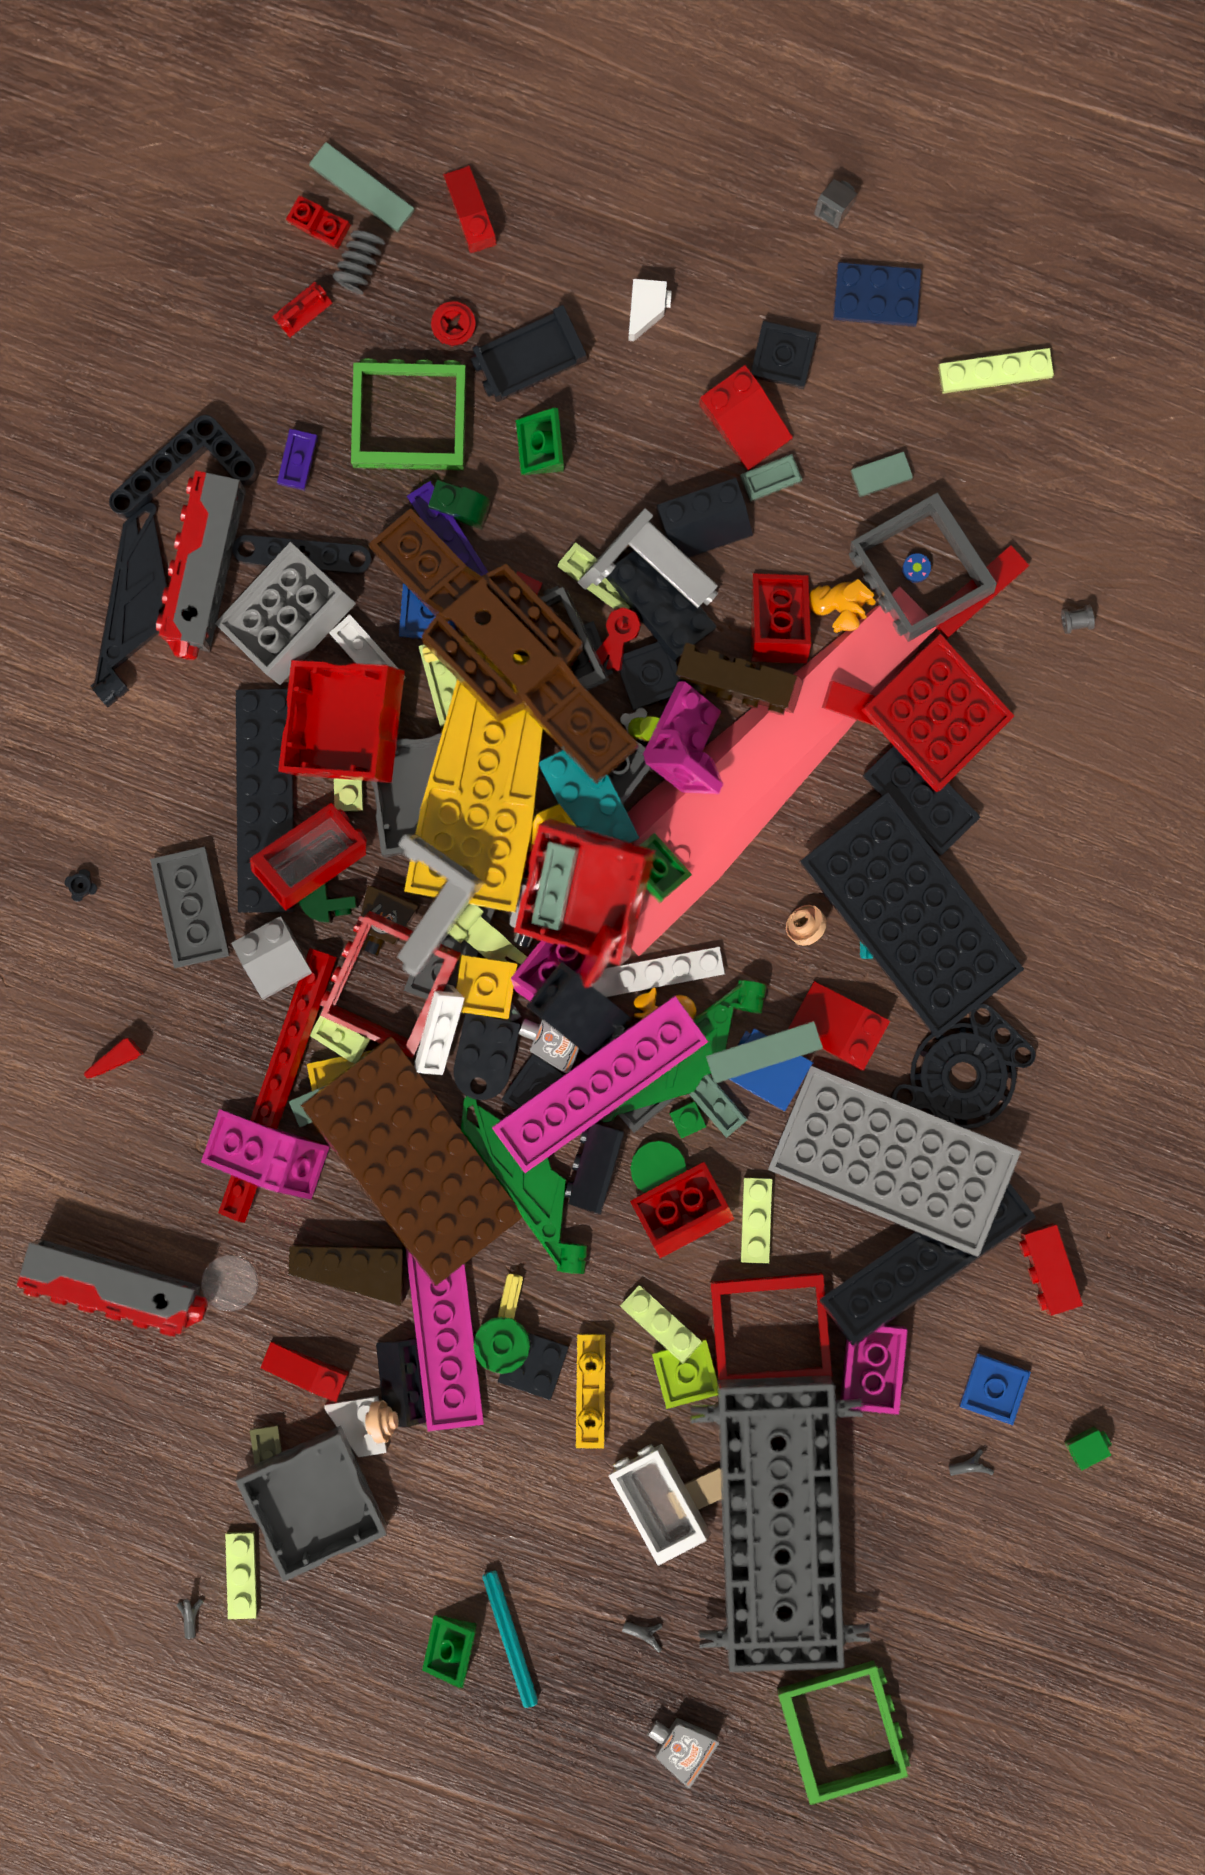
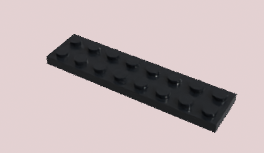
M288 689L236 690L238 913L295 912V904L285 911L251 871L250 862L251 857L294 828L293 775L278 772L282 735L287 720ZM292 858L275 870L290 888L294 886V858Z
M1008 1183L979 1257L916 1231L820 1298V1303L854 1347L1035 1220L1036 1216L1012 1185Z

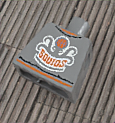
M524 1019L519 1035L534 1040L530 1051L564 1073H568L573 1066L579 1048L544 1020L539 1025Z
M679 1718L675 1719L669 1729L655 1721L647 1734L660 1743L655 1750V1757L689 1789L719 1744L717 1735Z

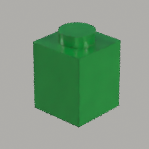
M1095 1427L1064 1442L1076 1466L1081 1471L1112 1456L1108 1449L1112 1444L1105 1431L1099 1432Z

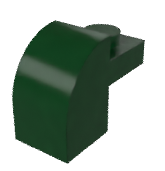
M437 480L428 508L453 516L457 522L483 530L491 507V500L471 489L460 488Z
M327 882L299 901L302 910L310 918L321 923H332L331 912H335L336 917L352 915L353 909H358L355 896L329 899Z

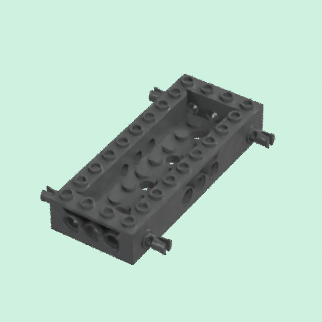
M830 1375L717 1380L718 1402H716V1405H690L691 1413H699V1415L691 1416V1424L717 1422V1425H719L726 1627H724V1630H699V1638L704 1639L699 1640L700 1649L725 1647L730 1672L844 1668L843 1645H845V1642H870L869 1634L865 1633L870 1632L869 1623L844 1625V1622H842L835 1420H837V1417H862L861 1409H854V1407L862 1406V1399L836 1400V1397H834V1384ZM776 1435L785 1437L786 1445L778 1450L770 1446L772 1437ZM777 1492H784L788 1495V1501L783 1506H777L772 1502L773 1495ZM787 1549L790 1552V1558L786 1562L776 1561L774 1554L777 1550ZM782 1605H788L792 1608L791 1616L786 1619H782L776 1614L777 1609Z

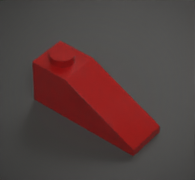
M470 166L443 174L470 254L495 246V234Z
M272 1341L260 1367L308 1392L333 1402L339 1399L349 1374L345 1370Z

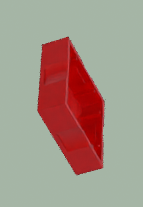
M291 660L287 693V720L282 735L278 772L305 777L392 783L405 671L389 665L353 663L338 666L327 662Z
M550 818L538 824L529 863V880L522 894L514 932L551 944L566 945L587 955L602 925L607 924L622 933L608 962L621 965L631 955L655 851ZM551 840L579 848L563 924L559 930L532 923L547 847Z

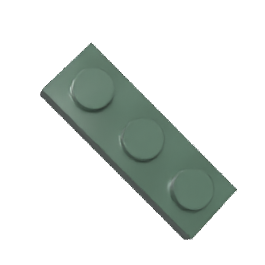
M554 840L548 843L532 923L554 930L562 928L578 847Z

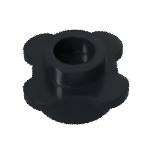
M81 869L79 874H75L72 877H66L64 881L65 886L72 893L71 898L76 902L82 901L83 897L88 894L94 895L97 892V885L92 883L90 872L86 869ZM79 883H83L82 888H79Z

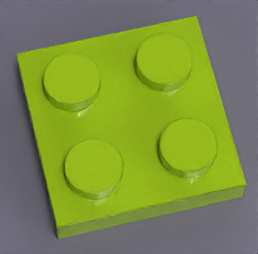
M706 1339L701 1340L702 1344L684 1364L667 1349L652 1353L666 1409L718 1395L717 1378Z

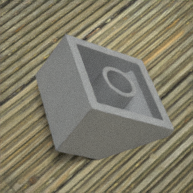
M281 916L231 943L243 968L263 1000L312 974L290 927Z

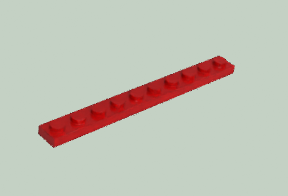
M309 948L306 961L312 974L304 977L297 983L256 1101L251 1121L269 1128L278 1129L337 957ZM231 1175L218 1213L237 1222L245 1223L258 1185Z

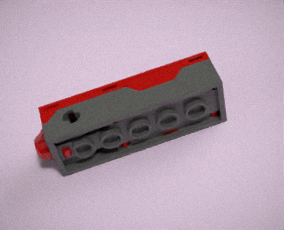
M196 470L194 478L190 477L188 480L186 493L190 494L188 505H183L180 521L184 523L182 532H177L174 548L178 550L176 559H172L169 565L168 576H172L170 586L165 587L162 596V603L165 604L163 615L159 614L156 623V631H159V636L168 643L173 654L176 657L187 660H195L198 657L199 650L211 651L216 629L215 623L218 620L233 552L232 547L235 542L246 489L238 479Z
M42 1239L29 1243L16 1286L23 1288V1293L29 1296L40 1297V1295H47L51 1297V1302L61 1305H67V1302L78 1304L77 1309L88 1313H94L95 1310L106 1312V1318L121 1321L122 1318L133 1320L132 1325L148 1329L149 1326L160 1328L159 1333L176 1337V1334H182L190 1326L202 1321L208 1307L206 1297L199 1296L201 1285ZM161 1293L165 1294V1299L161 1297ZM165 1300L169 1301L168 1305L164 1304Z

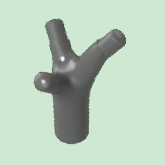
M978 1449L976 1454L967 1461L948 1465L951 1476L969 1472H982L993 1475L994 1470L978 1463L983 1454L981 1449Z
M187 1598L184 1599V1606L181 1602L177 1604L184 1619V1635L186 1639L196 1637L195 1619L198 1609L203 1604L202 1599H199L192 1608Z
M625 1621L622 1632L646 1641L657 1652L662 1650L655 1637L652 1636L654 1632L662 1629L661 1623L651 1627H642Z

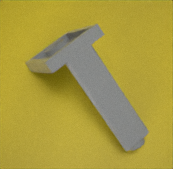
M646 509L626 526L577 582L585 590L592 583L597 586L613 571L616 565L612 562L629 544L697 608L703 602L708 605L718 594L715 591L718 585L649 522L653 515Z
M415 834L405 835L399 843V846L405 849L403 854L414 862L419 860L448 879V881L397 956L404 963L402 969L414 977L418 973L423 972L476 892L480 891L485 883Z

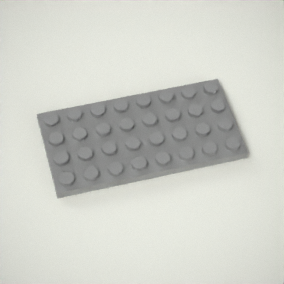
M811 1066L768 1170L979 1257L1021 1151Z

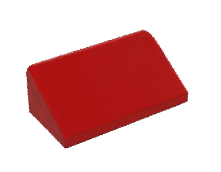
M607 924L602 925L579 970L583 984L587 988L599 980L622 936V933Z

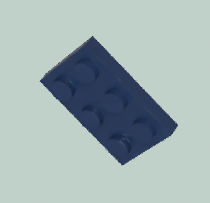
M838 263L833 320L916 327L921 269Z

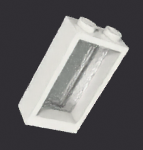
M650 1444L637 1452L639 1456L629 1460L628 1457H625L613 1465L614 1469L610 1473L609 1478L657 1565H660L707 1541L711 1532L663 1445L660 1444L654 1448Z

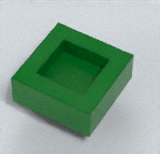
M695 1101L669 1113L681 1139L706 1127Z

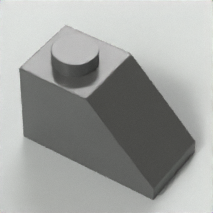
M833 179L818 198L814 215L838 229L855 203L858 193L854 192V187L845 181L838 182Z

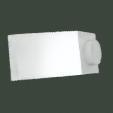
M633 279L629 341H635L664 316L665 307L670 308L672 291L666 290V281Z

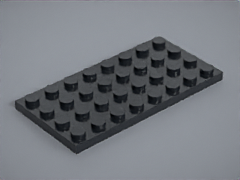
M888 792L799 861L935 1038L940 1037L1024 970L1016 957Z

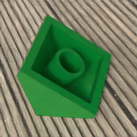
M558 408L548 409L517 419L516 429L521 475L563 472L564 464Z
M654 833L639 846L655 851L646 890L660 904L692 874Z
M434 1615L422 1671L458 1688H463L477 1624Z

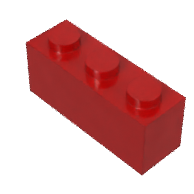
M1051 1223L1021 1233L1023 1240L1019 1241L1020 1249L1024 1257H1029L1031 1267L1028 1268V1273L1032 1284L1037 1283L1040 1294L1036 1295L1041 1311L1046 1310L1047 1314L1053 1316L1083 1306L1057 1225Z

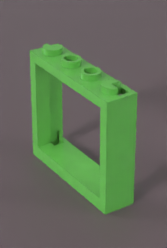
M361 359L360 363H353L351 464L353 468L464 470L465 365H460L459 361L452 360L444 361V365L433 364L430 360H417L416 364H405V361L400 359L388 360V363H377L375 359ZM363 375L456 377L455 454L361 451Z
M874 1660L777 1688L810 1805L908 1777L906 1767L911 1766L906 1749L900 1750L898 1740L903 1739L899 1723L892 1722L890 1713L894 1712L895 1709L890 1694L885 1696L882 1685L887 1684L883 1668H877ZM869 1675L895 1764L816 1786L791 1697Z

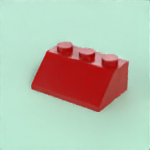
M705 1162L630 1201L660 1259L734 1220L731 1210Z

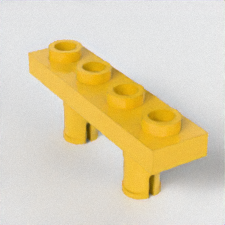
M577 1334L576 1448H604L605 1334Z

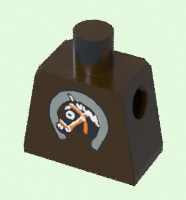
M368 885L361 916L365 917L370 910L407 928L418 912L419 906ZM372 926L363 950L378 956L384 941L396 945L400 938Z

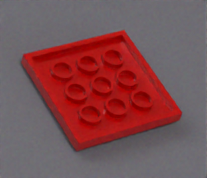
M941 634L937 635L861 709L935 792L940 791L1015 717Z

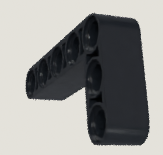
M201 415L111 494L109 506L120 518L129 519L207 451L233 479L240 480L243 486L253 484L257 480L258 471L252 460L214 418L209 415ZM204 425H213L214 429L210 435L202 436L200 434V430ZM191 443L193 445L192 451L185 455L180 454L181 445ZM223 445L232 446V452L225 457L219 455V449ZM169 461L172 463L170 471L167 473L159 472V466L162 462ZM243 465L251 467L248 476H237L239 467ZM147 479L151 481V486L147 491H138V485L142 480ZM122 498L130 499V505L127 509L118 510L117 504Z

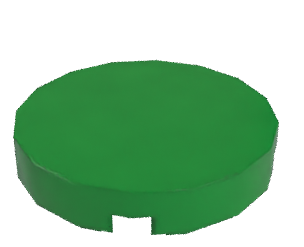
M654 1141L646 1143L637 1150L632 1158L630 1170L632 1180L637 1188L646 1193L686 1172V1165L679 1149L667 1142Z
M501 1316L490 1319L479 1328L473 1347L475 1356L482 1367L491 1372L505 1374L513 1372L523 1365L529 1355L530 1340L522 1324L513 1318Z

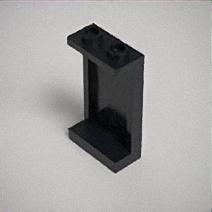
M564 305L553 309V314L481 347H478V345L473 346L474 355L470 357L476 372L482 371L486 379L482 381V385L487 396H493L496 403L587 361L586 352Z
M563 962L557 966L526 1005L527 1008L589 1057L625 1032L634 1021L593 986L588 988L584 986L581 976Z

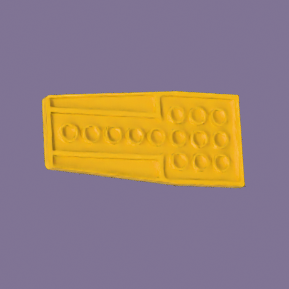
M471 646L517 694V688L478 647ZM513 655L514 662L519 665L526 664L530 658L523 655ZM457 679L420 808L416 835L485 882L480 891L475 893L468 904L516 913L531 839L543 728L525 709L498 722ZM410 859L404 891L437 898L448 879L419 860L414 862Z

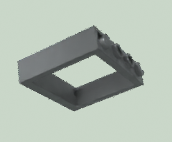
M938 492L851 541L849 557L856 568L860 566L865 574L863 578L866 585L871 591L875 589L880 597L878 598L880 607L885 613L889 612L894 619L893 626L899 636L904 635L908 642L995 592L996 581ZM931 515L978 588L916 624L911 625L865 552Z
M558 586L545 590L543 592L544 596L540 599L549 608L560 602L563 603L579 639L583 642L584 650L594 669V672L577 680L587 691L609 681L568 590Z

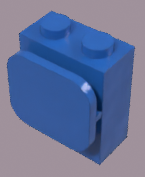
M752 1029L751 1033L745 1031L738 1046L767 1036L756 1029ZM798 1056L730 1078L729 1080L785 1111L813 1062L803 1056Z

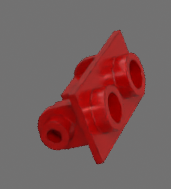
M314 282L272 317L291 338L333 303L326 295L324 289Z

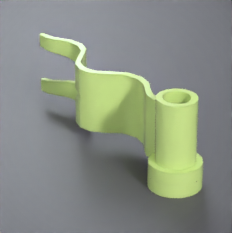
M468 904L448 934L460 944L465 940L485 958L506 961L505 957L507 956L522 965L527 956L514 947L500 932L481 917L484 913L482 909L477 905Z

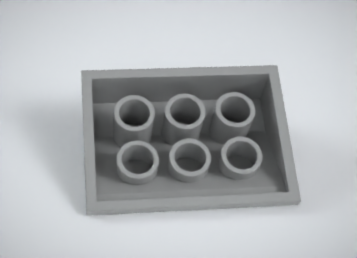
M290 542L215 624L266 675L281 685L290 675L291 660L303 661L356 603Z

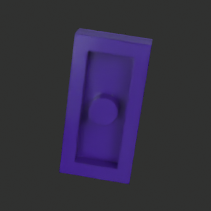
M289 429L277 480L278 485L303 491L306 490L318 439L317 435Z

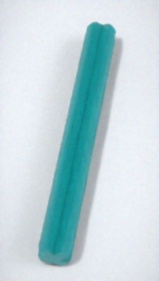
M495 1570L483 1574L482 1579L523 1707H533L538 1703V1699L498 1574Z

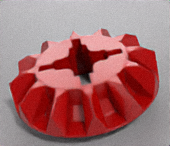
M455 301L440 305L435 310L431 319V328L435 337L441 343L451 347L464 345L467 340L472 338L476 327L475 317L470 308L463 303ZM459 317L458 324L463 331L454 328L447 333L449 324L445 319L454 321L455 318Z

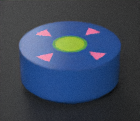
M912 554L903 563L902 571L907 580L919 583L929 576L931 563L922 554Z

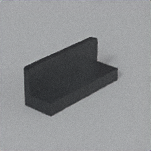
M410 1338L395 1342L376 1343L382 1400L386 1402L387 1406L391 1407L392 1411H396L399 1421L398 1427H409L427 1423L417 1339Z

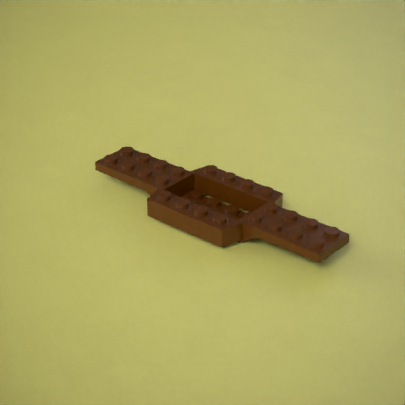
M411 508L369 543V548L435 615V618L422 634L423 644L498 722L525 709L596 784L639 748V744L580 684L570 670V667L583 650V642L507 564L480 576L467 567ZM480 611H486L491 615V621L486 625H480L475 621L476 614ZM450 620L517 688V694L448 623ZM517 651H525L529 654L530 658L526 664L519 665L514 662L513 655Z

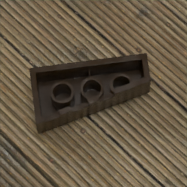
M685 643L676 672L679 678L700 694L706 695V692L710 691L716 693L715 697L731 702L732 698L742 700L741 704L748 707L758 708V705L767 706L769 712L778 715H784L785 712L794 714L803 681L796 675L760 665V668L757 669L755 664L740 658H734L733 662H730L727 656L710 649L707 654H703L695 648V645Z
M292 1244L289 1246L288 1275L401 1306L403 1304L405 1247Z

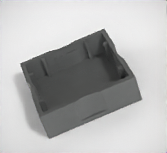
M442 734L425 739L397 740L392 783L371 781L375 793L376 819L381 855L383 857L404 855L403 851L405 849L400 847L399 843L405 835L416 834L420 808Z
M341 1425L237 1473L236 1484L252 1517L263 1532L266 1547L283 1582L320 1566L327 1559L335 1555L351 1552L387 1535V1523Z

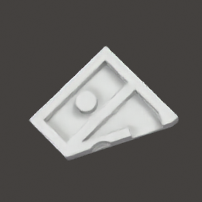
M379 1396L324 1405L325 1411L337 1427L341 1425L350 1446L358 1457L387 1452L386 1442L376 1443L372 1435L368 1434L365 1425L366 1413L369 1412L372 1402L379 1401Z

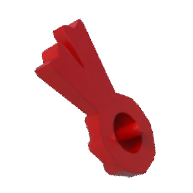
M623 607L610 613L606 622L609 636L596 651L602 665H604L609 657L607 669L622 670L624 644L637 638L641 627V622L636 612Z

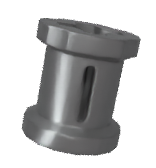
M1085 605L1083 609L1072 611L1067 609L1061 610V620L1065 634H1069L1075 629L1087 627L1090 630L1095 627L1091 605Z

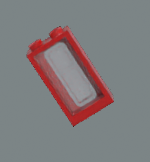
M330 803L251 857V871L286 911L366 855L367 839L360 829L357 828L355 830L351 826L348 816L342 809L337 810Z

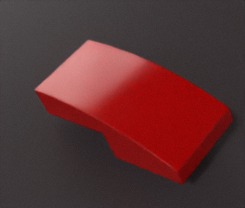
M298 196L286 218V221L336 249H339L351 227L348 221L325 211L322 206L301 196Z

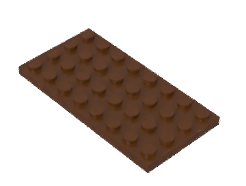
M392 1037L387 1038L300 1105L433 1285L437 1286L523 1218L510 1196L420 1074L416 1072L414 1066Z

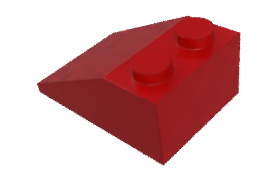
M746 365L700 397L699 406L747 471L793 439L763 388Z
M753 573L751 662L807 663L811 647L808 575Z
M814 981L787 1030L814 1022L824 1051L864 1071L890 1021Z

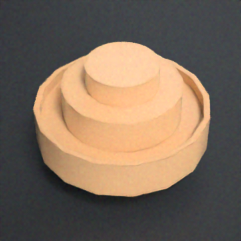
M801 906L789 916L786 922V932L797 945H811L823 935L827 920L825 915L816 906Z
M384 1400L374 1401L371 1403L369 1412L365 1416L367 1432L369 1435H372L376 1443L388 1442L395 1428H398V1415L396 1411H392L391 1407L387 1406Z

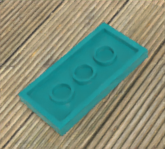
M564 750L539 762V766L558 804L562 806L577 827L628 843L639 839L608 775L596 784Z

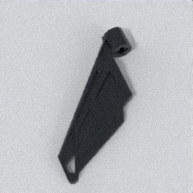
M151 502L127 519L122 526L95 680L90 685L107 707H110L119 697L121 698L130 690L114 670L159 634V631H156V623L164 605L162 603V596L167 583L154 519L158 511L155 504ZM144 513H148L149 516L138 534L137 519Z

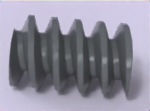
M355 230L351 232V238L354 241H348L346 244L349 251L342 253V258L345 261L338 262L337 267L340 271H335L333 278L345 289L362 295L364 292L358 288V285H368V282L362 276L363 274L372 275L373 273L367 265L377 264V261L371 256L372 254L381 255L382 253L376 247V244L385 245L386 243L374 234Z

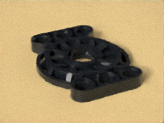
M980 1004L969 1013L970 1024L958 1023L950 1028H959V1033L950 1034L946 1037L941 1035L927 1052L923 1048L934 1036L931 1033L922 1041L911 1062V1085H898L892 1091L891 1098L897 1101L898 1091L905 1088L912 1093V1100L906 1105L918 1110L927 1108L932 1112L933 1116L955 1124V1119H961V1125H955L965 1129L980 1127L991 1122L1004 1111L1015 1090V1067L1026 1068L1031 1066L1035 1061L1036 1053L1033 1047L992 1007L987 1004ZM980 1008L986 1009L990 1015L989 1021L983 1025L978 1024L974 1018L975 1012ZM965 1028H971L972 1034L966 1033ZM999 1028L1007 1029L1010 1034V1038L1005 1044H999L995 1040L994 1035ZM1020 1047L1028 1049L1030 1053L1029 1060L1023 1064L1017 1062L1014 1056L1016 1050ZM920 1055L924 1057L920 1066V1074H915L916 1062ZM961 1062L970 1064L976 1071L975 1083L965 1090L954 1087L949 1078L952 1067ZM1006 1065L1010 1066L1011 1072L1007 1073ZM1007 1078H1011L1010 1089L1006 1097L1003 1094L1007 1086ZM915 1080H920L921 1087L916 1086ZM1000 1100L1003 1101L1000 1108L995 1113L990 1115L989 1111L992 1110ZM982 1115L985 1118L977 1123L967 1124L968 1119L977 1118Z

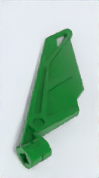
M739 980L735 988L693 1019L708 1040V1043L601 1120L604 1123H609L617 1115L695 1092L704 1076L711 1074L706 1056L727 1049L734 1009L751 1013H762L763 998H765L767 985Z
M468 1096L465 1097L461 1124L462 1133L515 1203L526 1224L557 1265V1271L585 1274V1258H587L588 1246L561 1242L566 1179L551 1169L548 1157L524 1173L492 1129V1126L501 1120L480 1107L476 1099ZM468 1107H474L480 1129L467 1119Z

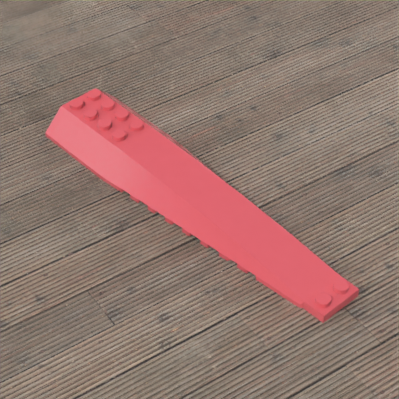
M901 587L892 593V596L911 625L929 616ZM880 606L874 607L866 614V619L861 618L859 620L860 626L858 629L845 631L793 674L803 681L794 714L785 712L784 715H778L769 712L767 706L758 705V708H751L704 747L702 752H705L714 760L723 782V787L719 794L682 793L665 779L627 812L639 836V839L632 842V844L639 846L655 833L692 874L660 904L646 890L632 950L638 956L648 949L725 873L857 721L822 708L829 682L835 681L876 696L918 651L919 645L937 629L936 627L908 642L904 635L899 636L893 626L894 619L889 612L885 613Z

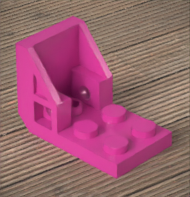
M678 681L643 753L645 763L682 793L719 794L723 787L722 779L714 760L702 751L721 711L688 683Z
M219 1109L201 1163L260 1187L312 1200L329 1146L263 1126Z

